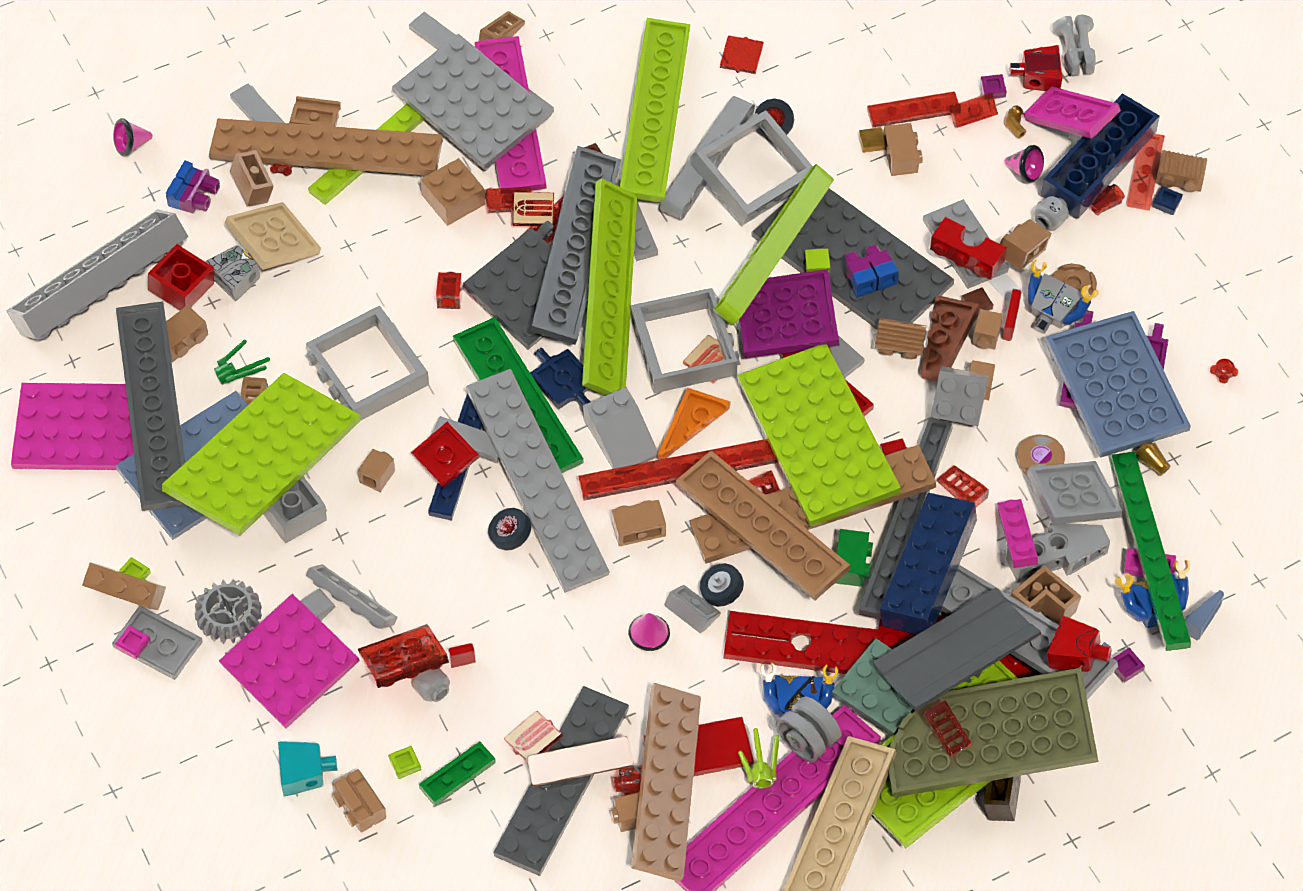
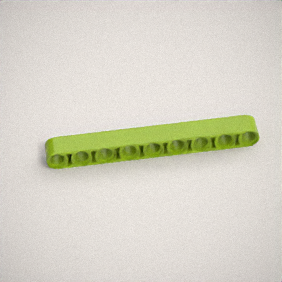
M815 164L806 173L714 307L713 311L731 326L744 314L833 183L834 178L818 164Z

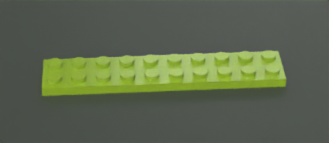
M648 17L646 19L620 182L621 188L635 194L637 199L659 203L665 201L691 24Z
M601 178L596 181L582 386L606 396L626 387L637 196Z

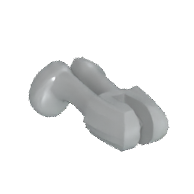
M1079 14L1075 17L1074 25L1079 35L1080 48L1076 46L1072 17L1069 15L1057 19L1053 23L1052 29L1056 35L1064 36L1067 52L1063 58L1071 76L1080 74L1079 64H1083L1085 74H1093L1096 66L1095 50L1090 48L1088 32L1094 28L1092 17L1084 14Z

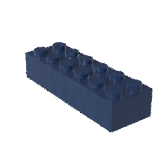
M1123 93L1114 101V103H1118L1121 111L1092 139L1082 136L1043 179L1041 196L1045 199L1050 196L1063 199L1067 204L1069 213L1078 219L1157 132L1160 115Z
M928 492L881 604L882 626L919 634L936 623L977 522L975 502Z

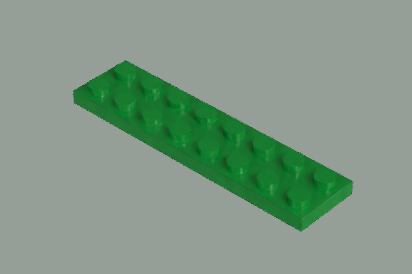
M496 317L453 335L454 343L478 381L511 369L561 473L584 463L581 453Z

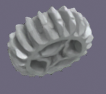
M223 579L221 585L213 582L212 589L205 588L204 595H199L198 603H195L196 612L194 615L198 628L203 630V634L206 637L211 635V639L214 642L220 638L223 644L227 639H230L234 644L235 638L243 639L245 633H250L259 624L258 620L262 618V604L259 601V595L257 592L254 593L251 586L246 587L243 581L236 585L234 579H232L230 584H226V581ZM247 610L245 615L240 620H238V618L244 614V611Z

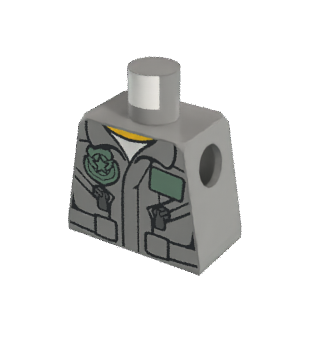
M235 245L205 261L214 267V282L235 302L260 278L259 265L239 245Z

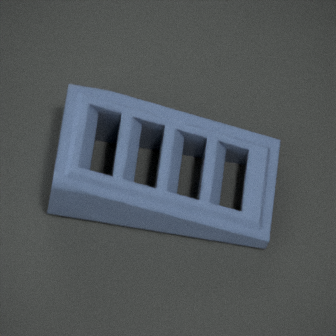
M1219 590L1185 618L1191 638L1197 641L1198 639L1200 640L1222 605L1223 591Z

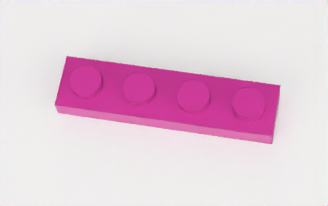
M1011 499L998 502V512L1013 568L1038 565V557L1022 500Z

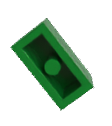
M840 529L837 555L850 564V571L835 584L863 587L864 578H869L871 565L866 563V558L872 557L873 542H869L870 532Z

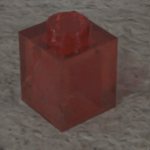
M453 271L438 272L436 289L438 309H461L462 273H455Z

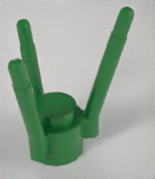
M244 339L225 357L217 361L219 366L215 367L214 371L221 384L224 385L236 379L266 370L267 366L260 365L271 360L270 357L258 360L239 369H236L232 362L227 363L247 343V340Z

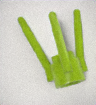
M754 728V742L758 763L754 764L751 770L743 752L739 751L738 755L748 775L749 784H753L755 788L764 789L772 786L773 781L777 780L776 766L779 736L774 737L770 767L768 763L763 762L758 728Z

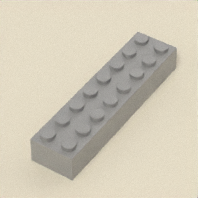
M157 209L7 309L6 312L19 334L35 340L44 339L51 333L50 330L56 326L60 327L68 323L69 317L75 313L84 312L93 301L105 298L109 290L114 287H121L130 276L142 273L146 269V265L161 260L165 256L164 253L172 249L176 244L181 246L183 240L189 236L176 213Z

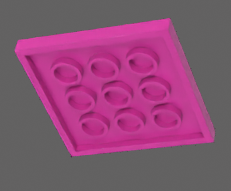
M292 593L219 660V663L287 729L360 660L352 650Z

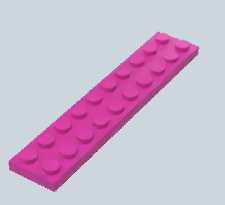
M843 705L832 715L840 727V739L832 747L826 748L824 755L813 763L803 760L793 751L777 764V780L773 781L772 786L764 789H758L754 786L750 788L687 845L684 878L680 882H675L685 891H716L825 792L848 736L875 744L881 741V736L847 706Z

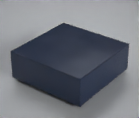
M1162 186L1152 207L1174 216L1183 198V194Z

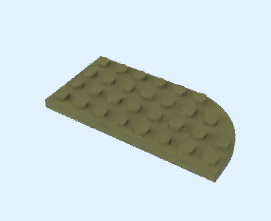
M1081 668L946 692L913 713L910 712L901 722L894 741L890 745V748L895 749L897 754L894 761L892 759L890 763L889 774L893 797H900L1099 762Z

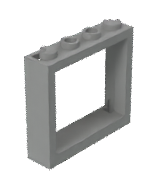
M766 110L759 115L757 113L753 114L742 125H735L728 134L717 136L708 146L702 145L695 151L692 161L693 167L742 226L790 197L806 173L813 167ZM761 128L798 173L747 204L709 158L756 129Z
M713 288L630 305V320L654 393L737 375V365H741L739 353L733 350V335L728 333L726 329L728 328V323L713 311L720 300L718 297H715ZM707 309L725 360L662 374L645 322Z
M380 305L306 343L307 353L305 356L309 361V365L316 367L320 381L327 383L329 392L334 400L338 399L342 405L360 414L361 421L429 385L428 371ZM376 326L410 375L355 402L322 353Z

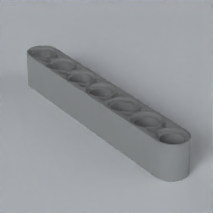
M732 96L697 149L702 145L708 146L721 134L723 136L728 134L735 125L746 123L748 118L754 113L755 104L737 96ZM734 143L709 158L717 168ZM695 152L666 193L665 201H662L660 211L680 220L685 218L707 185V182L692 165Z

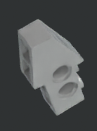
M1050 523L1047 534L1040 533L1032 538L1038 555V565L1013 568L1008 548L1006 560L1017 583L1027 580L1044 565L1051 571L1063 568L1066 576L1108 554L1110 539L1103 525H1052Z

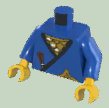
M1176 560L1173 568L1178 573V576L1176 577L1175 574L1171 575L1181 609L1184 611L1189 597V580L1186 573L1190 570L1191 565L1188 560H1185V568L1181 571L1178 567L1179 562ZM1128 573L1124 574L1125 584L1122 583L1120 577H1116L1115 585L1118 588H1122L1121 596L1126 612L1138 621H1142L1147 628L1158 626L1146 582L1142 581L1133 584V577Z
M771 663L772 671L766 674L764 672V665L761 664L760 673L765 676V680L762 681L764 701L772 713L778 715L779 718L785 712L791 711L792 706L801 697L806 696L814 699L826 710L832 703L833 695L831 692L835 687L833 678L838 675L837 666L833 676L827 675V665L823 668V675L826 677L825 681H823V677L775 675L774 680L772 676L776 672L775 665Z

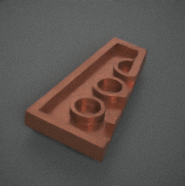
M939 295L935 297V308L931 316V328L927 336L928 344L925 348L921 367L923 379L938 382L941 367L952 368L980 311L979 304Z

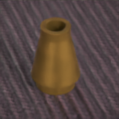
M1146 442L1135 452L1139 461L1156 471L1160 476L1171 467L1156 443Z

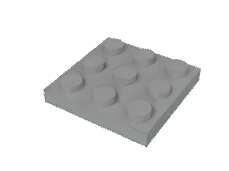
M1096 461L1029 467L1027 476L1052 525L1121 517L1122 509Z

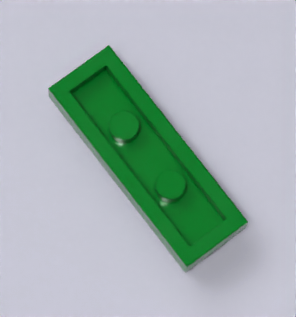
M479 741L421 782L419 789L434 806H437L494 765L496 758Z

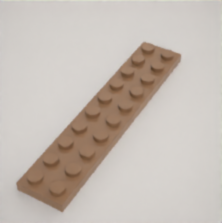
M217 118L209 150V158L211 160L233 161L237 153L257 150L262 162L265 164L429 175L438 168L443 137L442 134Z
M916 445L885 456L901 487V494L815 526H809L791 487L767 494L766 496L807 530L934 489L936 488V481L920 446ZM710 513L689 520L705 564L752 549Z

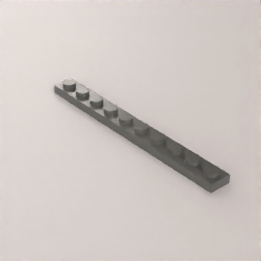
M929 418L919 446L935 479L953 429L952 422ZM930 490L898 501L859 607V615L881 620V604Z

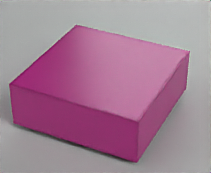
M129 625L116 641L115 647L130 657L137 659L151 640L148 635Z

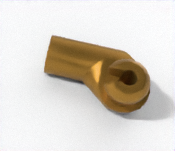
M1015 105L1008 111L1005 123L1016 137L1020 139L1027 131L1020 124L1023 109Z

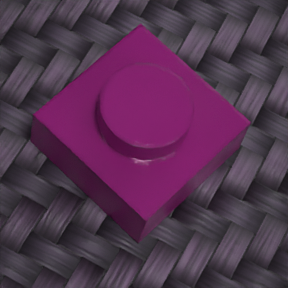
M1003 74L980 76L984 100L1006 97L1007 90Z
M1130 647L1113 657L1118 662L1115 672L1124 683L1145 669L1143 662Z

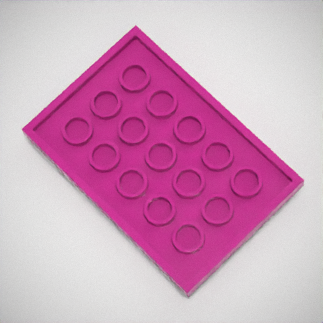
M21 382L11 457L12 469L116 470L118 463L134 454L125 384Z

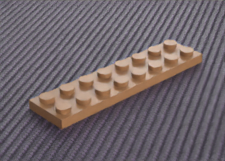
M713 451L707 453L676 480L679 488L814 601L850 571V564Z
M654 683L650 691L631 869L680 882L684 878L701 696Z

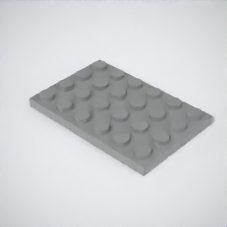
M459 33L392 86V90L397 96L484 170L489 168L552 116L549 108Z

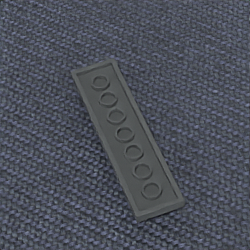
M583 686L559 730L560 735L554 739L548 752L613 739L629 710V704ZM595 774L535 787L532 786L531 782L493 852L494 857L541 876Z

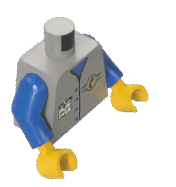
M1037 259L1034 260L1030 267L1034 273L1031 274L1028 284V304L1032 309V314L1038 317L1033 328L1045 334L1051 324L1061 329L1065 325H1070L1082 319L1091 304L1090 299L1096 298L1099 295V291L1094 290L1091 296L1088 293L1091 285L1084 286L1082 291H1079L1046 273L1042 277L1041 273L1047 268V263L1043 262L1042 269H1038L1036 267Z

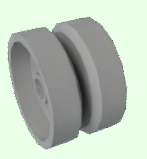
M806 696L801 697L792 706L791 711L785 712L776 722L777 731L785 744L797 756L810 763L816 762L824 755L826 748L832 747L841 737L840 727L829 711L814 699Z

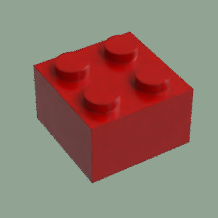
M176 244L148 272L147 290L178 310L183 309L187 305L192 307L214 284V267Z

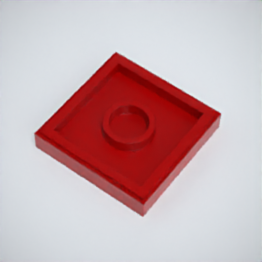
M448 421L411 451V455L442 488L480 458L479 454Z

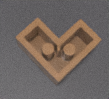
M1045 565L1011 593L1013 598L1038 613L1042 611L1058 625L1062 615L1070 618L1077 612L1082 597Z

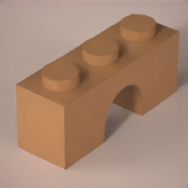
M92 562L89 563L82 583L84 587L153 610H159L166 590V586Z

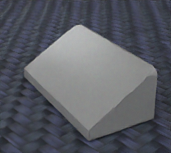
M684 584L671 591L664 604L667 609L699 633H703L721 614L720 611Z

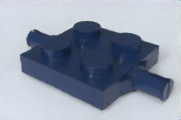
M542 347L535 352V355L542 361V364L530 373L541 391L558 410L575 400L582 407L591 402L584 395L590 389L582 386L584 365L569 349L553 356H549Z

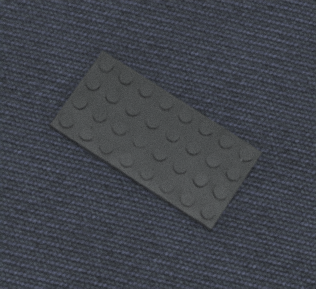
M830 188L781 258L800 273L806 272L805 250L828 249L830 260V273L828 274L832 297L877 330L880 318L914 323L935 303V297L937 295L942 296L954 285L955 280ZM786 202L752 231V237L760 242ZM876 244L881 251L887 250L899 271L897 285L879 291L876 288V292L856 298L850 278L846 277V254L855 251L860 258L866 257L865 249Z

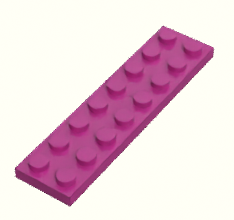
M519 36L474 42V46L529 92ZM535 129L495 162L501 195L547 189L537 130Z

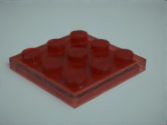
M428 624L357 649L360 659L377 688L392 686L397 681L405 678H414L419 673L427 670H436L449 663L447 653Z

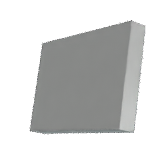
M139 606L112 642V647L116 649V641L129 625L148 635L151 640L136 660L176 680L203 643L202 637Z

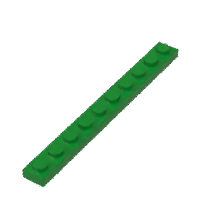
M1136 453L1112 454L1111 464L1165 651L1191 648V639Z

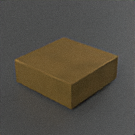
M881 127L859 130V139L863 153L885 150L886 144Z

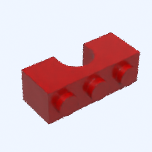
M945 217L931 236L930 250L939 256H944L954 261L959 266H964L974 271L978 276L992 280L1005 261L1007 247L987 237L978 246H968L963 242L966 227Z

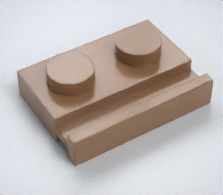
M296 96V102L293 106L289 123L336 127L339 111L341 110V102Z

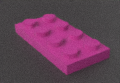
M1052 86L1023 115L1028 122L1092 139L1121 110L1118 103Z

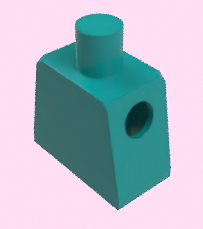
M278 742L281 787L284 797L324 786L323 772L338 771L336 755L322 757L320 744Z

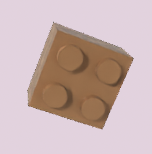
M460 158L420 179L422 196L447 226L486 205L485 188Z

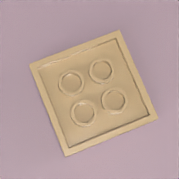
M284 202L226 217V226L262 270L319 255L321 251L320 245Z

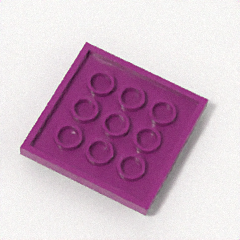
M828 269L767 278L740 318L745 359L804 351L818 345L827 344L828 347L840 346Z

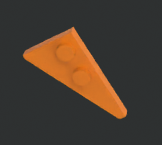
M687 387L659 449L657 459L664 461L730 409L731 401Z

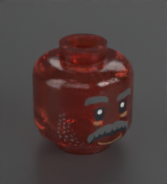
M642 765L621 767L618 770V777H613L615 792H620L621 797L640 792Z

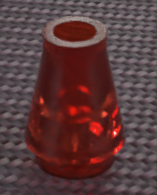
M1107 185L1095 201L1090 204V208L1094 214L1099 216L1101 213L1122 204L1125 195L1118 185Z

